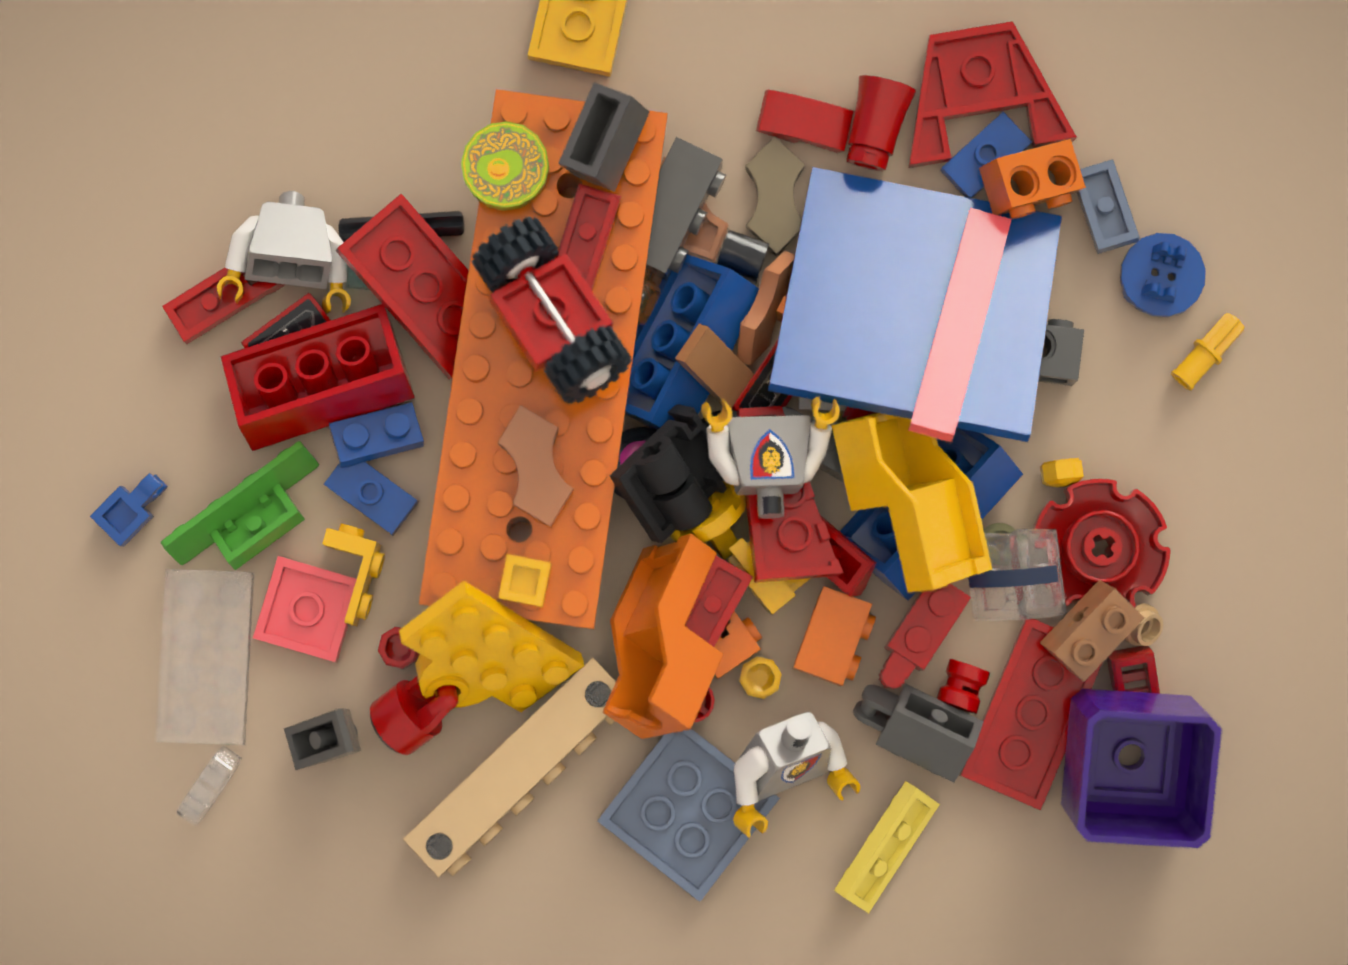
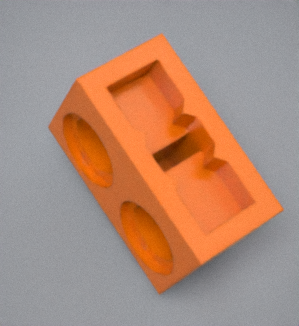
M1071 139L999 157L979 168L992 213L995 215L1010 213L1011 219L1035 213V206L1046 203L1048 210L1073 202L1072 194L1086 188ZM1048 170L1055 176L1056 185L1050 181ZM1011 179L1017 183L1019 195L1013 191L1010 183Z

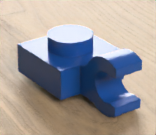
M149 473L131 493L124 486H119L90 517L119 546L124 547L154 517L145 507L157 499L168 486L156 474L153 476Z

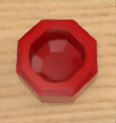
M395 626L381 635L378 653L386 665L405 669L417 661L419 653L402 644L399 632L401 627Z

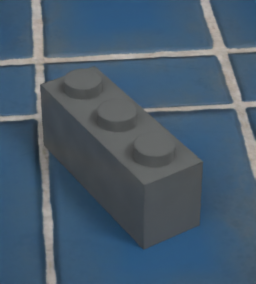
M678 137L675 138L660 168L646 264L647 272L666 281L671 271L679 273L689 252L683 246L690 233L698 235L708 214L702 208L709 195L716 198L726 178V174L721 172L722 158Z

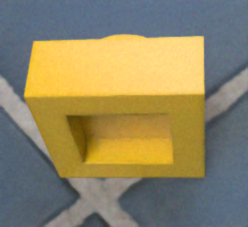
M507 554L498 598L543 607L551 563Z

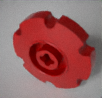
M1089 479L1064 489L1066 495L1065 503L1060 505L1053 500L1046 503L1038 514L1031 532L1030 548L1040 551L1043 556L1041 564L1034 568L1057 565L1059 582L1040 585L1056 603L1066 607L1073 600L1080 601L1101 580L1115 588L1136 608L1134 601L1136 592H1143L1147 596L1154 594L1162 583L1169 566L1171 549L1160 545L1158 542V534L1167 528L1161 512L1138 489L1130 491L1127 496L1121 495L1117 491L1116 480ZM1092 539L1096 542L1102 540L1107 542L1108 546L1104 550L1107 557L1103 554L1096 557L1093 555L1091 550L1096 545Z

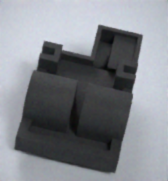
M679 404L668 411V414L674 420H668L610 475L613 483L651 541L660 544L675 530H689L705 521L712 511V504L708 498L715 491L724 493L727 490L723 483V478L709 460L707 427L710 424L705 418L700 419L693 407ZM722 410L712 412L711 416L719 415ZM732 411V417H737V411Z

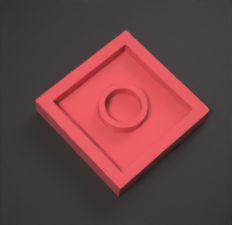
M278 556L253 638L337 663L349 625L344 623L357 579Z

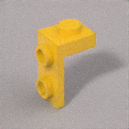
M340 523L338 531L330 528L326 529L322 544L328 548L363 557L344 621L346 624L357 627L359 620H366L369 615L373 595L367 593L372 577L378 579L381 574L385 554L380 553L382 546L380 543L363 538L365 530Z

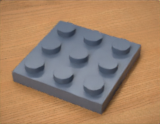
M692 729L663 735L597 820L699 902L749 839L733 822L734 814L742 807L737 804L735 762ZM772 795L754 804L755 809L766 817L780 798L777 795ZM753 825L750 829L751 835L756 830V828Z

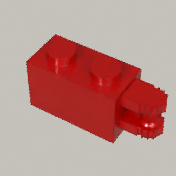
M951 583L935 590L920 591L884 646L891 654L883 664L880 674H878V680L884 686L883 688L897 689L902 684H905L904 680L908 679L914 668L918 671H923L970 601L971 597Z

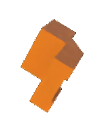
M693 534L681 536L677 542L657 547L652 545L642 549L610 618L619 676L603 709V713L641 739L691 729L723 656V653L684 626L717 554L716 551Z

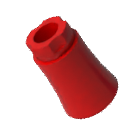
M871 75L859 76L857 103L848 140L850 148L846 162L869 170L881 172L886 170L889 156H893L906 112L915 96L916 90L914 88L887 78Z

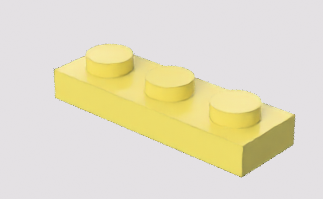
M905 781L874 830L869 834L849 868L844 872L834 891L869 914L940 804Z

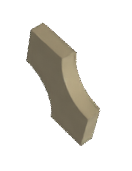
M774 136L745 166L747 173L755 183L758 195L756 210L750 221L746 224V228L758 240L770 243L768 249L777 256L800 232L802 218L795 207L793 190L795 182L805 168V164Z

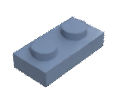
M1108 160L1080 169L1086 188L1078 191L1077 195L1097 254L1138 242L1140 237L1114 160Z

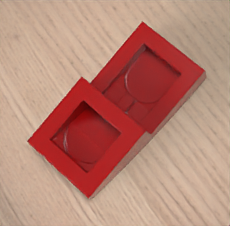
M768 89L764 94L756 131L791 143L801 141L840 153L845 151L854 111L812 98Z

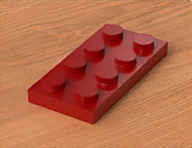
M401 193L335 251L450 380L453 378L469 270Z
M1027 616L982 719L984 722L975 748L959 776L1037 810H1041L1066 752L1071 698L1081 689H1092L1101 665L1083 682L1067 670L1040 644L1054 627Z

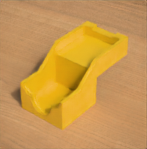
M874 413L831 425L851 511L888 506L908 593L935 590L949 583L992 570L974 485L937 443V438L909 431L912 419L882 413Z

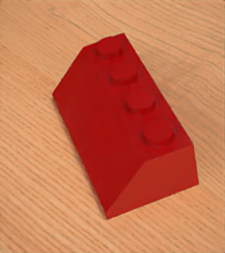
M383 304L220 356L238 427L252 451L328 427L329 423L368 414L415 398L403 356L387 310Z

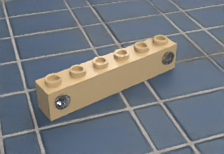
M594 658L589 660L583 668L544 703L408 833L403 840L438 878L447 871L452 876L457 874L472 859L466 853L478 841L486 846L503 829L498 822L510 810L517 816L535 799L530 791L540 781H543L548 786L566 769L561 763L564 758L573 750L578 755H581L598 738L593 731L604 720L610 726L615 722V720L603 713V709L616 681Z

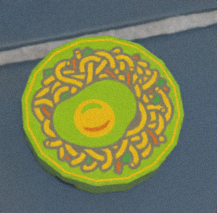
M508 121L489 124L477 131L465 146L461 161L464 182L472 195L487 207L503 211L522 208L530 203L546 186L549 173L547 151L538 135L524 125Z

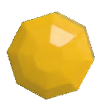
M1079 458L1048 461L1040 466L1042 484L1049 487L1071 486L1078 483L1084 477L1082 461Z
M757 656L742 666L739 682L748 696L765 699L778 691L782 674L773 660Z

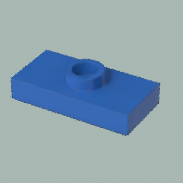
M1002 112L949 160L940 171L964 197L973 198L984 188L979 171L980 167L996 158L1025 151L1032 141Z
M366 462L343 468L338 464L324 483L326 487L393 536L419 502Z

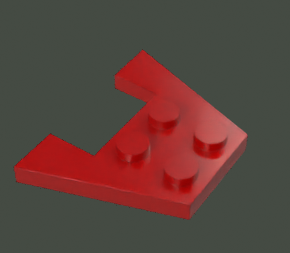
M1013 21L929 35L908 168L951 160L945 120L1026 107L1033 148L1068 139L1075 141L1077 136Z

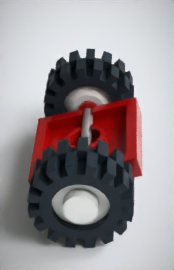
M525 217L523 221L518 219L513 221L511 227H508L507 224L501 227V232L497 235L492 233L488 237L489 242L481 243L478 247L479 251L473 254L474 260H472V264L492 292L490 294V303L535 371L537 372L546 367L544 373L564 403L567 402L568 404H573L575 401L577 403L582 402L586 396L591 398L596 395V391L600 389L603 391L608 388L607 384L611 381L616 382L620 378L619 374L626 372L628 369L627 365L631 364L632 357L614 332L612 320L567 253L556 259L554 258L558 256V247L538 218Z

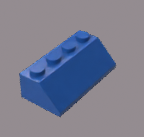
M687 255L679 273L671 271L667 281L662 279L637 327L625 415L658 430L668 420H674L668 414V411L677 404L693 407L697 414H699L709 392L675 358L698 324L709 327L732 351L739 337L740 324L750 311L759 288L730 268Z
M956 428L952 443L937 439L941 449L973 483L981 520L1023 475L1004 449L982 433ZM888 506L859 510L840 532L876 562L872 573L909 601L916 592L908 593Z

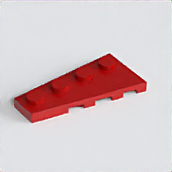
M782 406L741 408L736 412L737 417L785 416ZM810 481L803 483V486L797 493L783 494L784 516L779 518H759L757 495H745L755 583L832 577L843 574L839 559H836L830 544V535L826 524L822 521L817 509Z

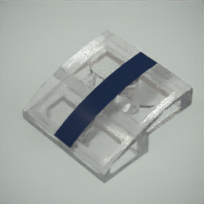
M1017 529L1011 533H984L992 570L968 577L974 621L1037 619L1062 616L1067 613L1056 529Z

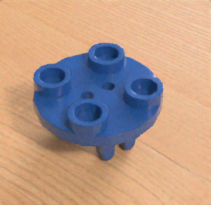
M1155 233L1141 238L1128 250L1121 264L1120 282L1123 288L1122 293L1127 302L1150 316L1171 317L1179 315L1198 300L1205 286L1206 268L1200 253L1188 240L1175 234ZM1151 270H1157L1158 276H1153ZM1168 274L1174 275L1173 281L1168 279Z

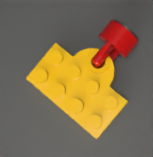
M462 581L399 630L402 644L420 654L415 663L417 676L411 681L401 680L372 702L370 706L371 724L378 737L388 748L403 755H411L441 732L442 719L455 707L462 708L475 705L493 696L522 713L583 668L582 654L469 583Z

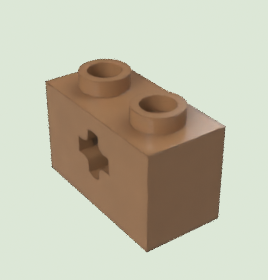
M1099 580L1045 636L1040 644L1067 670L1085 682L1140 624L1144 617L1115 588Z

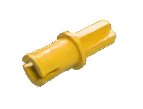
M1224 314L1202 340L1196 339L1193 342L1195 348L1171 372L1172 377L1181 386L1192 391L1195 384L1214 363L1219 365L1222 362V354L1244 331L1245 327L1242 322L1234 315Z

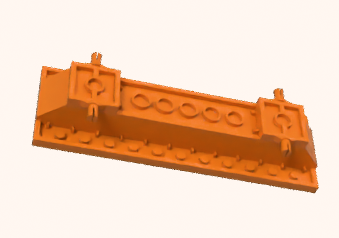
M496 89L491 124L508 121L524 125L537 134L547 151L549 173L546 186L540 194L538 193L530 203L522 208L503 211L487 207L479 201L419 605L431 606L462 581H465L528 621L594 630L615 488L610 475L618 467L668 113L650 111L617 188L613 192L576 177L558 164L585 101ZM580 183L621 196L619 208L592 292L612 320L613 330L632 357V362L627 365L628 369L626 372L619 374L620 378L616 382L611 381L607 384L609 387L605 390H598L596 395L591 398L586 396L582 402L577 403L575 401L573 404H568L567 402L564 403L544 373L546 367L537 372L535 371L490 303V294L492 292L473 266L472 260H474L473 254L479 251L478 247L480 244L489 242L488 237L492 233L497 235L501 232V227L506 224L508 227H511L513 221L518 219L523 221L525 217L538 218L559 249ZM520 405L559 428L553 445V461L560 477L574 490L551 527L512 504L518 490V470L513 458L497 442ZM507 554L551 563L543 607L498 598Z

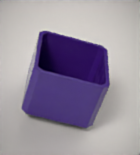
M1081 689L1070 701L1061 806L1087 842L1200 848L1211 838L1222 729L1191 695ZM1127 745H1137L1141 749L1140 759L1133 765L1121 764L1119 762V753L1122 748Z

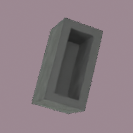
M594 82L558 164L580 179L615 192L650 111L632 96Z

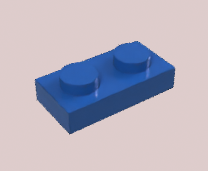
M412 402L329 423V430L341 468L424 447V440Z

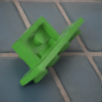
M301 441L296 442L290 448L281 451L276 458L257 472L248 475L239 485L224 496L211 502L206 509L187 523L178 526L169 536L161 541L163 548L180 565H184L213 543H216L227 562L234 570H237L305 520L286 490L315 470L319 463Z

